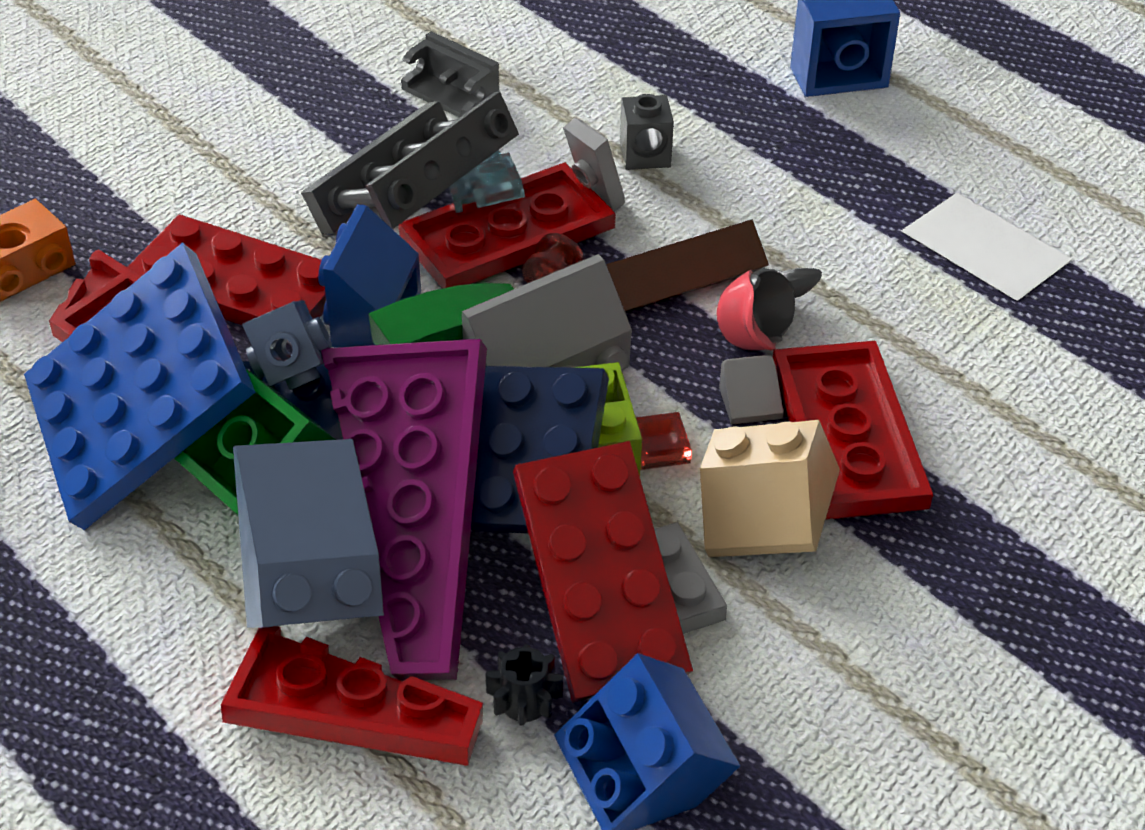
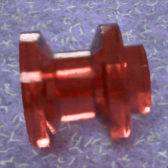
M546 234L538 242L535 253L529 256L523 265L524 279L528 284L583 261V252L575 241L563 234Z

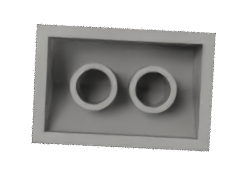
M599 254L462 311L463 340H482L487 348L486 366L574 368L619 362L621 370L628 368L630 364L632 329L606 263Z

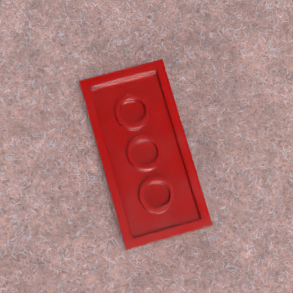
M564 162L403 221L399 224V236L419 253V262L443 289L475 283L614 229L616 213L591 188L585 187L577 179L572 168Z
M180 214L127 267L136 274L143 276L152 268L157 260L167 256L181 243H184L197 254L224 319L240 325L293 301L302 300L305 301L312 319L320 318L323 315L326 302L325 287L320 286L318 281L321 259Z
M876 340L774 349L773 360L776 365L779 389L789 421L819 420L840 468L826 519L930 509L933 492Z
M630 441L515 465L513 474L572 703L591 699L637 653L683 668L687 675H689L693 671Z

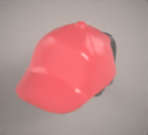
M767 268L754 273L752 270L747 271L730 283L720 296L717 306V322L723 336L732 345L744 350L766 349L772 351L776 349V343L782 341V336L793 322L795 298L809 292L820 281L822 271L816 268H795L781 272Z

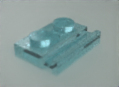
M499 150L448 187L456 213L463 212L462 205L476 202L477 208L525 197L521 177L510 153L501 154Z

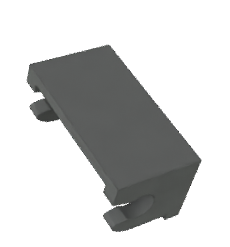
M432 31L426 34V39L408 50L403 57V61L408 64L415 63L417 59L418 63L413 71H409L401 79L402 90L428 103L440 101L443 110L457 117H461L494 92H499V62Z

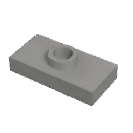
M575 117L563 127L575 163L572 165L573 173L585 187L591 188L615 212L625 204V196L608 139Z

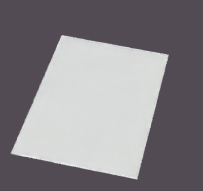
M958 192L901 230L911 238L1016 301L1073 260L1071 257Z

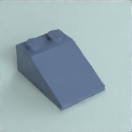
M353 439L234 446L247 628L383 616L379 553Z

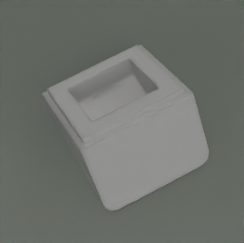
M772 355L727 359L722 362L719 389L731 425L783 419L784 412L776 365Z

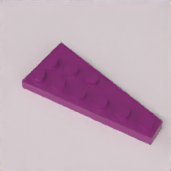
M481 339L321 350L323 363L329 371L332 385L330 395L333 409L338 414L343 439H353L379 553L384 615L378 617L390 672L400 681H404L411 676L421 680H457L487 348Z

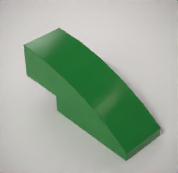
M506 283L467 284L433 290L397 301L368 313L372 341L375 345L463 340L462 311L514 290L511 284Z

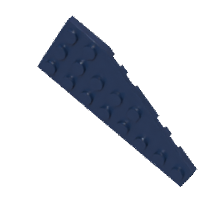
M243 361L245 368L255 374L250 362ZM324 364L316 367L320 378L289 390L286 381L271 386L337 440L343 439L339 417L333 409L330 391H332L329 371ZM486 366L471 521L472 531L529 534L513 474L514 467L517 464L598 448L609 382L604 368ZM266 377L261 378L268 384Z

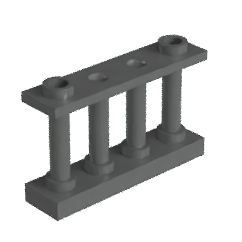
M494 92L457 120L448 121L440 101L429 102L304 189L301 194L322 234H333L338 231L342 223L347 224L357 204L376 207L381 219L394 229L518 136L519 132L501 92Z

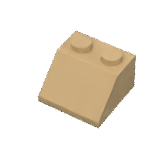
M819 420L745 427L733 426L713 430L700 466L704 545L708 557L816 552L840 471Z

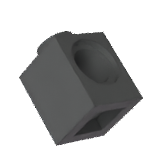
M642 94L637 97H621L620 146L626 170L671 167L674 121L667 95Z

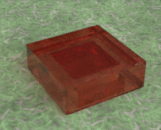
M679 412L636 417L642 437L640 470L691 463L692 449Z

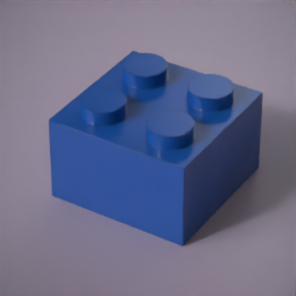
M798 0L790 68L805 97L889 87L901 14L893 0Z

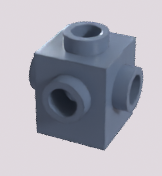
M304 300L293 301L242 324L251 343V346L246 348L250 365L260 379L266 377L269 386L286 381L289 390H292L320 378L316 367L324 364L321 350L332 348V342L324 323L319 317L312 319ZM287 340L292 345V355L286 349Z

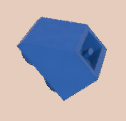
M357 204L347 224L342 223L337 232L336 245L330 256L325 255L322 258L319 267V285L325 287L326 294L323 321L325 325H329L332 347L375 345L372 341L368 313L421 293L419 253L366 205Z
M639 653L554 734L602 830H637L695 808L740 767L739 762L685 670Z

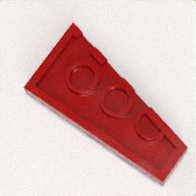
M272 626L258 628L221 702L222 723L468 766L483 722V702L413 676L400 681L385 675L382 671V665L362 657L356 663H352L329 654L328 644L306 637L299 643L281 636V627Z

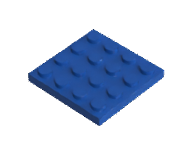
M181 243L167 256L157 260L149 271L126 290L119 292L107 306L86 323L79 325L66 340L48 355L38 359L32 368L24 374L68 521L84 531L255 393V389L198 256L184 243Z

